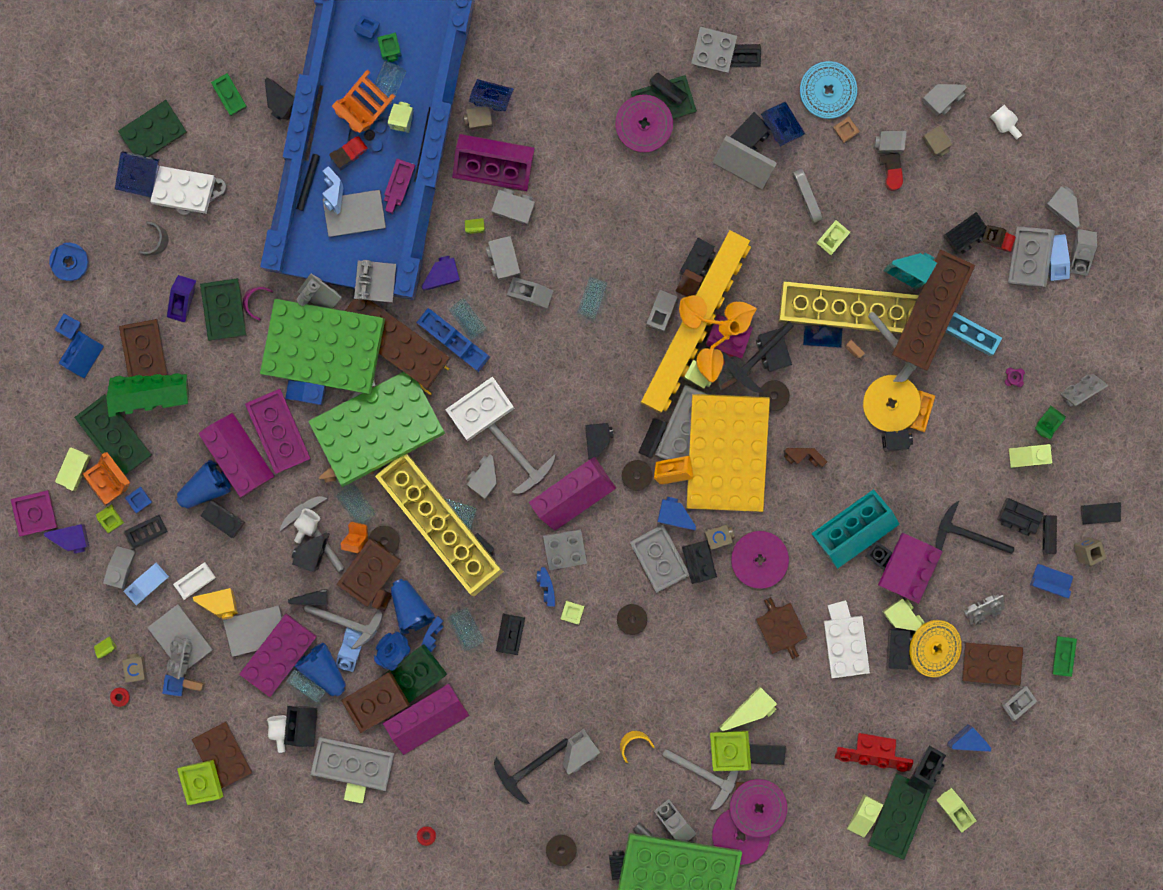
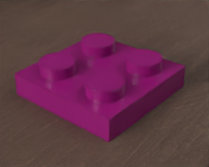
M717 314L715 320L725 321L727 318ZM713 324L706 343L709 347L724 337L719 332L718 324ZM749 326L745 332L738 335H731L730 339L723 341L715 349L742 359L753 327Z
M49 490L11 499L19 537L58 528Z

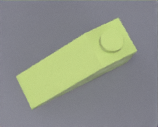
M759 687L719 728L725 731L764 718L766 715L769 717L775 712L777 703Z

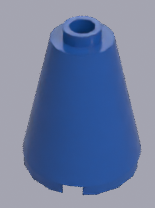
M212 460L206 461L180 489L176 500L181 507L189 509L231 492L229 490L231 484L224 472L221 471L220 473L217 470L216 466L218 464Z
M399 579L392 583L391 593L399 631L402 635L409 634V629L417 631L432 623V619H436L432 610L408 580Z
M325 643L318 644L311 649L312 652L307 656L303 655L295 664V667L327 694L338 697L345 691L346 683L328 646Z

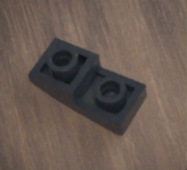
M876 541L865 557L882 570H885L892 552Z

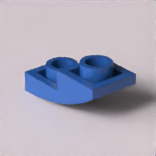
M541 567V571H537V582L540 583V587H548V591L544 590V602H547V606L555 607V594L551 578L546 568Z
M439 615L428 628L422 645L425 644L430 652L437 646L434 644L436 639L431 634L433 632L437 634L444 627L441 624L444 620Z

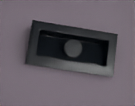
M735 44L730 67H761V45Z
M656 73L649 81L652 87L678 106L687 97L684 91L660 73Z
M653 418L638 453L652 458L666 422Z
M1121 502L1081 505L1082 525L1120 522Z
M1056 515L1043 516V554L1057 553Z
M503 613L496 646L497 652L518 655L525 617Z
M749 744L751 763L784 765L785 745Z

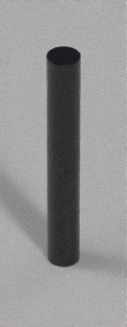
M312 154L296 207L300 211H304L320 156L317 154Z

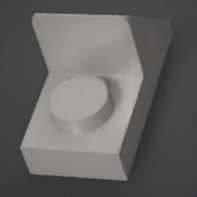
M1024 686L1013 696L1003 700L1001 703L1012 721H1015L1033 706L1037 700L1028 687Z

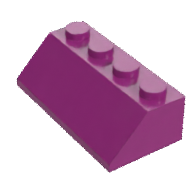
M459 134L452 178L527 191L535 148Z
M233 413L214 422L198 433L240 498L245 497L275 477Z
M593 457L532 499L529 504L538 517L556 531L615 490L616 487L597 459Z
M448 683L382 724L404 755L470 715L451 683Z

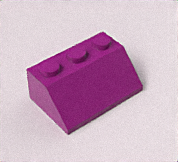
M901 533L878 585L919 604L943 551Z

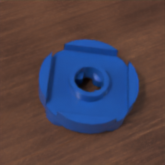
M68 242L63 243L52 251L49 264L56 277L64 281H74L80 279L87 272L89 259L86 251L81 246ZM72 257L74 264L67 267L64 260Z
M399 632L386 634L376 646L378 652L377 656L374 655V660L376 664L384 669L395 670L397 665L410 652L407 638Z

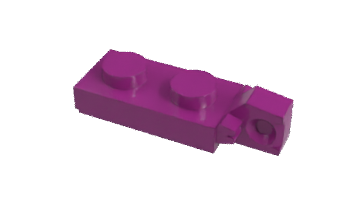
M400 159L396 160L384 194V201L388 202L385 209L386 212L393 214L396 205L401 206L415 169L414 164Z

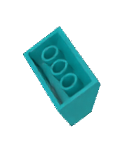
M919 253L893 260L883 271L917 290L927 282L937 262L933 261L935 259L933 256L927 253Z
M873 489L811 534L838 569L899 526L900 523L893 511Z

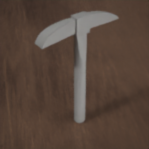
M871 312L868 315L869 319L895 348L898 340L874 312ZM905 361L906 365L893 382H904L917 367Z
M494 423L488 427L530 476L512 491L513 493H523L544 478L553 465L555 454L540 469L535 470Z
M323 496L314 497L294 508L284 519L280 531L295 521L301 515L303 509H312L327 498ZM318 528L313 534L315 538L322 535ZM327 543L324 552L337 571H343V564Z
M311 605L304 607L305 612L362 632V635L351 649H356L373 638L382 622V612L379 609L370 624L364 626Z
M667 749L663 751L662 755L667 759L722 788L710 810L719 808L725 802L735 786L738 771H730L727 779H722Z

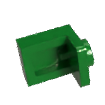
M396 33L377 37L383 61H397L398 57L402 56Z
M1050 405L1036 423L1035 429L1040 436L1051 439L1054 432L1066 419V416Z

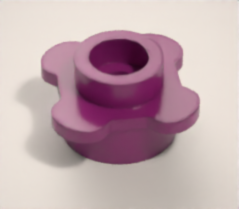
M1011 367L1006 369V386L1016 385L1017 387H1022L1024 385L1023 375L1025 371L1021 368L1018 370H1014Z

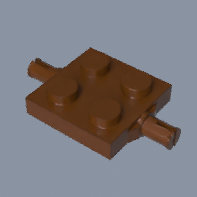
M769 597L768 600L765 599L764 601L769 611L757 618L756 621L772 654L787 649L791 659H794L795 656L796 658L799 657L795 645L799 641L806 639L807 636L791 602L782 607H775L772 597Z

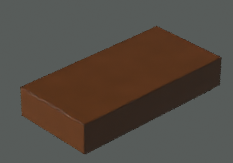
M686 269L676 288V292L686 297L695 295L703 277Z

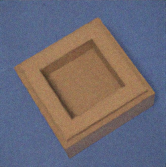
M847 117L833 127L843 143L859 133L850 117Z
M852 340L845 345V348L856 359L861 358L865 354Z
M186 678L182 686L202 691L205 683Z

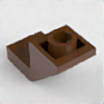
M786 448L784 450L786 453L784 457L790 464H799L807 455L810 456L808 460L815 467L818 465L823 467L828 462L815 448Z

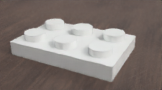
M160 166L150 202L154 205L207 214L216 178L214 175Z
M491 377L445 410L465 439L469 441L515 408L495 379Z
M862 615L825 620L824 628L831 678L870 673Z

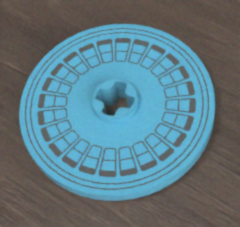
M832 61L821 62L812 66L803 76L800 84V97L810 113L820 118L833 119L844 115L853 106L857 97V83L851 71L844 65ZM831 85L834 93L825 94L824 86L829 87Z

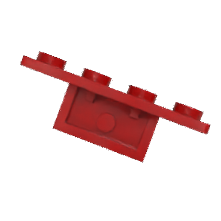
M858 733L856 750L837 747L835 759H839L842 762L852 761L858 762L861 765H875L883 769L893 768L900 772L910 771L914 761L913 759L895 757L896 739Z

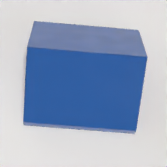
M968 724L947 742V746L951 749L991 752V747Z

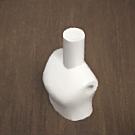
M1005 105L989 117L994 121L1001 133L1009 131L1016 140L1022 136L1015 127L1018 121L1017 116Z
M307 508L302 510L301 515L294 523V526L298 529L294 539L296 543L300 544L305 535L312 536L315 533L320 520L318 514Z
M286 716L269 717L267 719L268 737L271 740H276L279 753L285 752Z

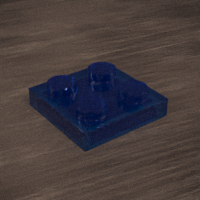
M477 79L470 94L469 102L476 106H486L495 111L506 112L514 89Z
M786 102L761 113L765 124L771 130L774 139L780 147L805 135Z
M122 151L120 153L115 190L151 198L160 159Z

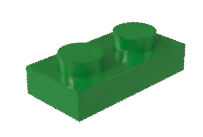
M228 73L211 82L230 116L247 107Z
M1056 637L1052 674L1072 677L1077 643L1076 638Z

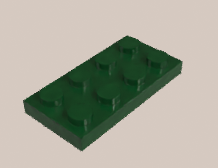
M104 394L74 418L102 454L108 452L126 476L152 456V454L120 412H117L116 416L109 417L107 395Z
M896 773L868 846L905 860L932 790L928 788L923 794L907 785L910 780L909 778Z

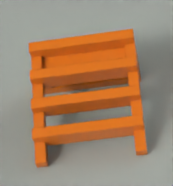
M369 70L364 72L344 98L337 100L332 105L335 113L340 118L345 119L352 130L359 133L368 130L396 97L394 94H391L388 98L367 78L370 74ZM362 82L384 102L382 106L360 86ZM355 90L377 110L375 114L353 95Z
M108 452L103 453L99 462L82 474L105 506L127 491L130 484Z

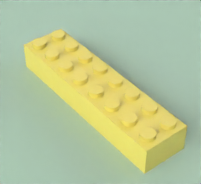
M783 282L778 322L790 321L798 324L880 332L868 317L871 312H874L891 333L901 334L919 295Z
M409 454L394 460L375 476L470 595L476 596L504 572Z

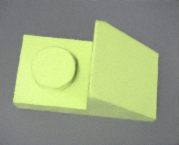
M835 220L818 240L817 244L832 255L849 235L850 231Z

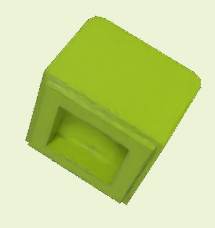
M483 218L465 220V232L467 234L483 233L485 231Z
M112 504L96 514L97 520L107 533H110L124 523Z
M110 636L94 646L97 658L105 657L117 649V646Z

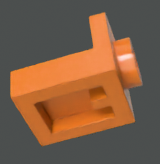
M350 522L348 524L349 533L341 542V550L359 553L368 541V527L364 524Z

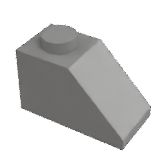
M881 131L879 136L875 138L874 147L878 148L877 153H899L901 155L905 149L907 131Z
M1063 186L1059 187L1045 204V207L1071 228L1076 229L1080 225L1077 198L1070 188L1066 186L1065 188Z
M513 277L507 295L536 306L548 308L553 290L534 282Z
M117 546L108 564L103 584L121 589L125 588L136 551Z

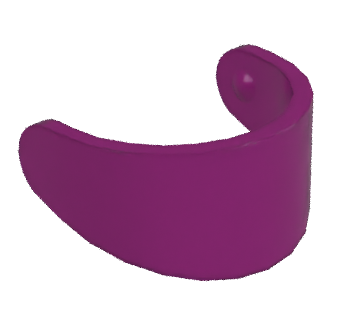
M253 287L243 297V308L249 316L260 321V318L252 315L249 311L248 298L254 291L264 289L271 293L273 291L265 287Z

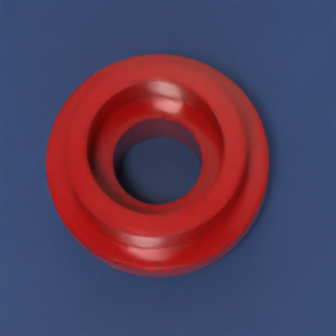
M115 688L110 694L112 704L117 707H122L129 702L130 695L125 688ZM117 694H121L123 696V699L121 701L117 700Z
M429 826L420 828L417 832L418 842L424 846L434 843L436 839L434 829ZM425 832L430 834L429 839L423 838Z

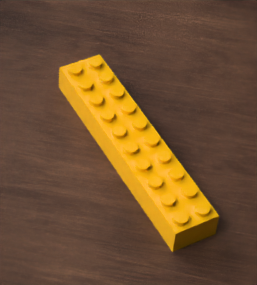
M729 230L696 294L706 303L707 312L703 317L705 319L714 320L716 316L713 314L715 308L719 310L725 299L722 297L723 292L728 293L733 283V280H731L732 275H737L742 266V263L739 262L740 259H745L751 248L748 245L750 240ZM682 321L640 402L641 404L660 414L662 411H667L671 403L669 399L671 393L676 394L681 384L678 382L680 376L684 378L690 367L686 365L688 360L694 359L698 351L695 347L698 342L702 343L707 334L704 331L706 325L710 327L712 323L701 321L698 328H690Z

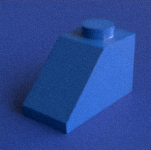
M288 380L285 399L323 405L326 386Z
M667 497L666 500L662 499L657 522L691 530L696 529L694 522L683 505L677 503L678 499Z

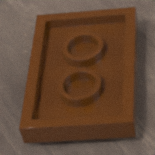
M158 319L119 326L128 377L135 375H168Z
M370 537L336 585L368 607L378 590L382 588L401 562V559Z
M965 642L962 681L1020 686L1023 647Z
M391 671L341 700L360 733L410 705Z
M227 721L192 739L203 762L214 760L221 789L253 773Z

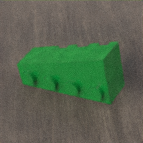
M187 374L115 376L110 378L106 397L109 417L116 416L117 412L125 411V414H131L133 410L141 408L149 411L159 405L162 408L188 404L189 388Z

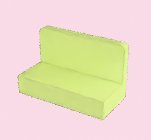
M69 448L55 482L69 490L76 491L91 456L74 448Z

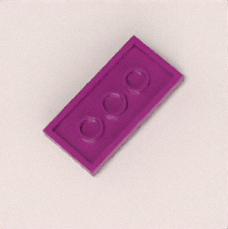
M281 389L245 403L275 474L311 459Z
M285 613L239 675L271 697L317 636Z

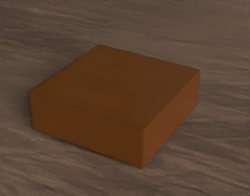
M379 589L372 607L385 611L392 593Z

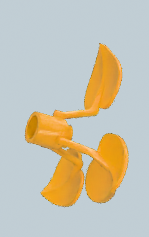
M695 295L683 297L680 301L679 313L686 326L698 328L701 321L718 324L719 332L724 335L723 338L711 345L710 349H702L696 360L701 374L709 382H714L722 370L724 360L722 352L718 349L714 350V348L723 341L730 339L731 335L745 332L749 328L757 308L745 302H732L727 305L724 312L727 320L716 321L703 318L706 315L707 307L701 297Z

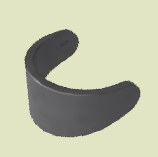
M147 221L146 224L154 225L158 229L160 238L158 245L149 252L140 251L139 253L150 256L158 255L168 245V234L160 225Z

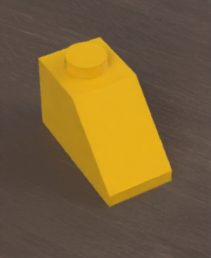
M231 588L193 597V601L223 620L231 619L233 615L238 614L234 592Z

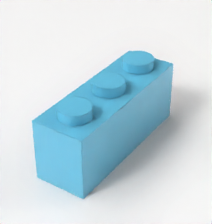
M955 312L946 329V333L989 356L994 355L1002 340V337Z

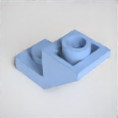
M328 166L323 170L325 176L323 180L329 187V189L322 193L325 199L323 203L329 211L333 209L338 215L341 211L344 187L340 178Z
M1065 234L1054 235L1049 266V278L1051 281L1070 279V259Z
M155 563L126 588L124 592L135 605H138L169 576Z
M346 628L343 643L337 656L336 665L338 668L354 672L362 646L356 649L351 648L362 635V632Z

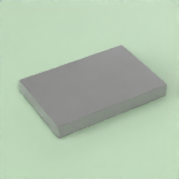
M727 135L713 160L714 164L762 190L777 164L775 161Z
M380 190L343 195L341 211L338 215L333 209L329 211L324 205L329 237L386 229Z
M1017 226L1008 279L1009 284L1046 288L1055 235L1054 230Z
M664 524L630 541L656 593L689 576V572Z
M179 604L147 627L170 658L172 655L170 646L175 636L181 639H190V643H192L190 653L184 652L189 657L183 658L188 660V663L183 662V664H188L187 670L213 650Z
M279 605L223 620L232 657L258 650L282 619Z

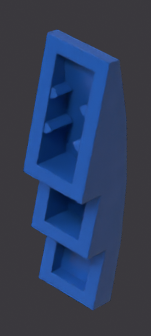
M427 308L416 322L476 371L479 372L489 360V355L431 309Z

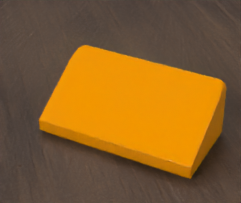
M918 390L921 398L920 413L915 422L908 428L925 432L935 395Z
M690 456L657 461L654 479L659 484L693 479Z

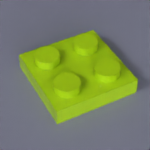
M748 731L710 733L713 771L751 770Z
M214 760L177 768L187 805L224 797Z

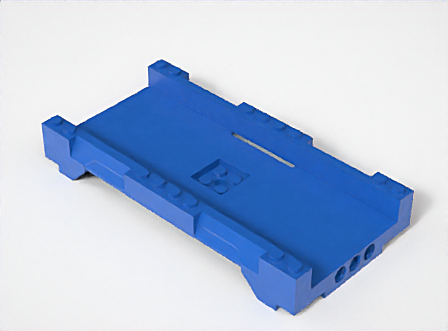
M314 0L316 7L303 74H299L283 152L285 163L271 229L267 231L260 267L264 271L307 279L312 273L320 278L323 283L355 289L358 260L396 264L393 296L415 300L423 265L425 239L475 0ZM362 15L380 23L378 30L372 38L354 31L355 25ZM396 33L402 56L398 57L397 61H383L377 37ZM369 70L370 74L367 78L388 98L391 94H394L396 97L368 130L359 133L352 130L349 123L335 113L332 105L337 100L344 98L364 72ZM362 82L360 84L381 106L384 104L365 83ZM323 86L309 160L306 161L305 156L319 87ZM355 90L353 95L375 114L377 110ZM405 102L410 104V107H413L414 112L409 133L390 129L388 119L393 104ZM429 107H430L431 109H430V114H429V119H428V124H427V129H426V134H425V139H424V144H423V149H422V154H421V159H420V164H419L417 179H416V182H414V181H415V176H416V171H417V166H418V161H419V156H420V151H421V146H422V141H423V136H424V131H425V126H426V121H427V116H428V111H429ZM368 131L375 133V137L371 141L365 139V134ZM359 136L368 147V150L340 171L329 154ZM312 154H317L320 156L304 211H300L296 207ZM400 159L414 164L415 169L401 206L396 205L394 213L391 214L385 211L388 202L384 201V194L396 160ZM329 166L340 178L344 187L343 195L380 190L386 229L329 237L322 194L329 187L323 180L325 178L323 170Z

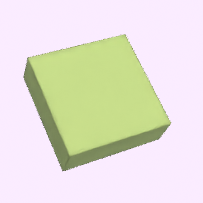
M566 601L561 620L579 625L584 606Z
M347 783L344 800L363 803L366 787Z

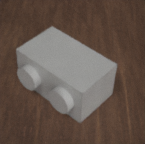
M504 188L503 191L498 190L491 212L492 214L528 225L535 202L532 201L533 198L522 194L519 197L514 195V191Z
M511 236L489 241V247H486L488 258H493L494 265L491 266L493 277L497 276L498 280L521 275Z

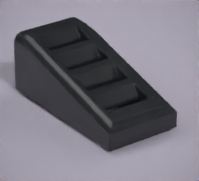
M157 515L125 530L124 534L133 550L168 531L160 515ZM155 521L160 529L159 532L156 531L153 525ZM145 526H150L152 535H149ZM141 528L146 536L144 539H142L139 532ZM135 532L139 541L135 542L131 533Z
M328 589L290 598L288 603L296 605H327Z

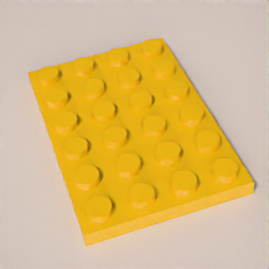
M692 394L689 456L693 479L688 480L687 508L763 512L769 397Z

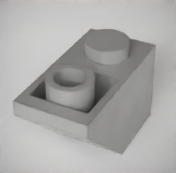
M937 84L923 97L922 101L936 116L940 113L945 115L952 108L950 104L954 100L958 102L965 95L963 91L967 87L957 84Z
M1077 230L1070 261V273L1088 276L1097 249V232Z
M660 290L646 326L664 332L677 296Z
M484 455L478 463L480 468L477 472L472 471L466 479L469 481L467 485L484 499L487 498L497 484L494 457L492 455L488 457Z
M582 729L568 739L563 766L568 775L572 772H577L582 765L594 760L600 753L585 729Z
M669 799L654 811L676 840L688 842L697 834Z

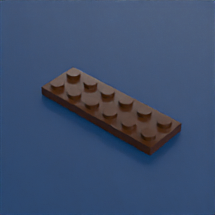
M941 249L935 258L937 264L927 282L923 285L892 353V356L925 371H928L976 266Z
M353 299L345 310L347 312L385 318L379 354L427 389H429L451 359L371 300Z

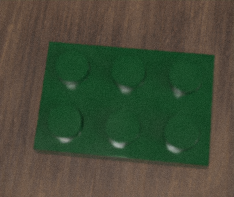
M686 75L669 80L687 94V97L680 106L676 105L652 86L631 91L632 97L651 95L662 100L669 108L673 119L697 112ZM647 119L640 121L641 128L643 129L650 125L647 123Z
M164 100L118 130L138 163H141L187 133L167 100Z
M239 279L200 284L208 341L247 336Z
M425 644L405 657L397 665L396 669L391 671L409 703L447 675Z

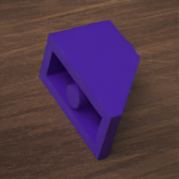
M450 256L438 258L439 262H435L422 284L423 291L460 281L454 258H450Z
M180 275L177 276L170 290L168 318L185 323L195 293L196 280Z
M85 524L44 533L46 538L67 551L73 550L74 554L85 552V548L90 547Z

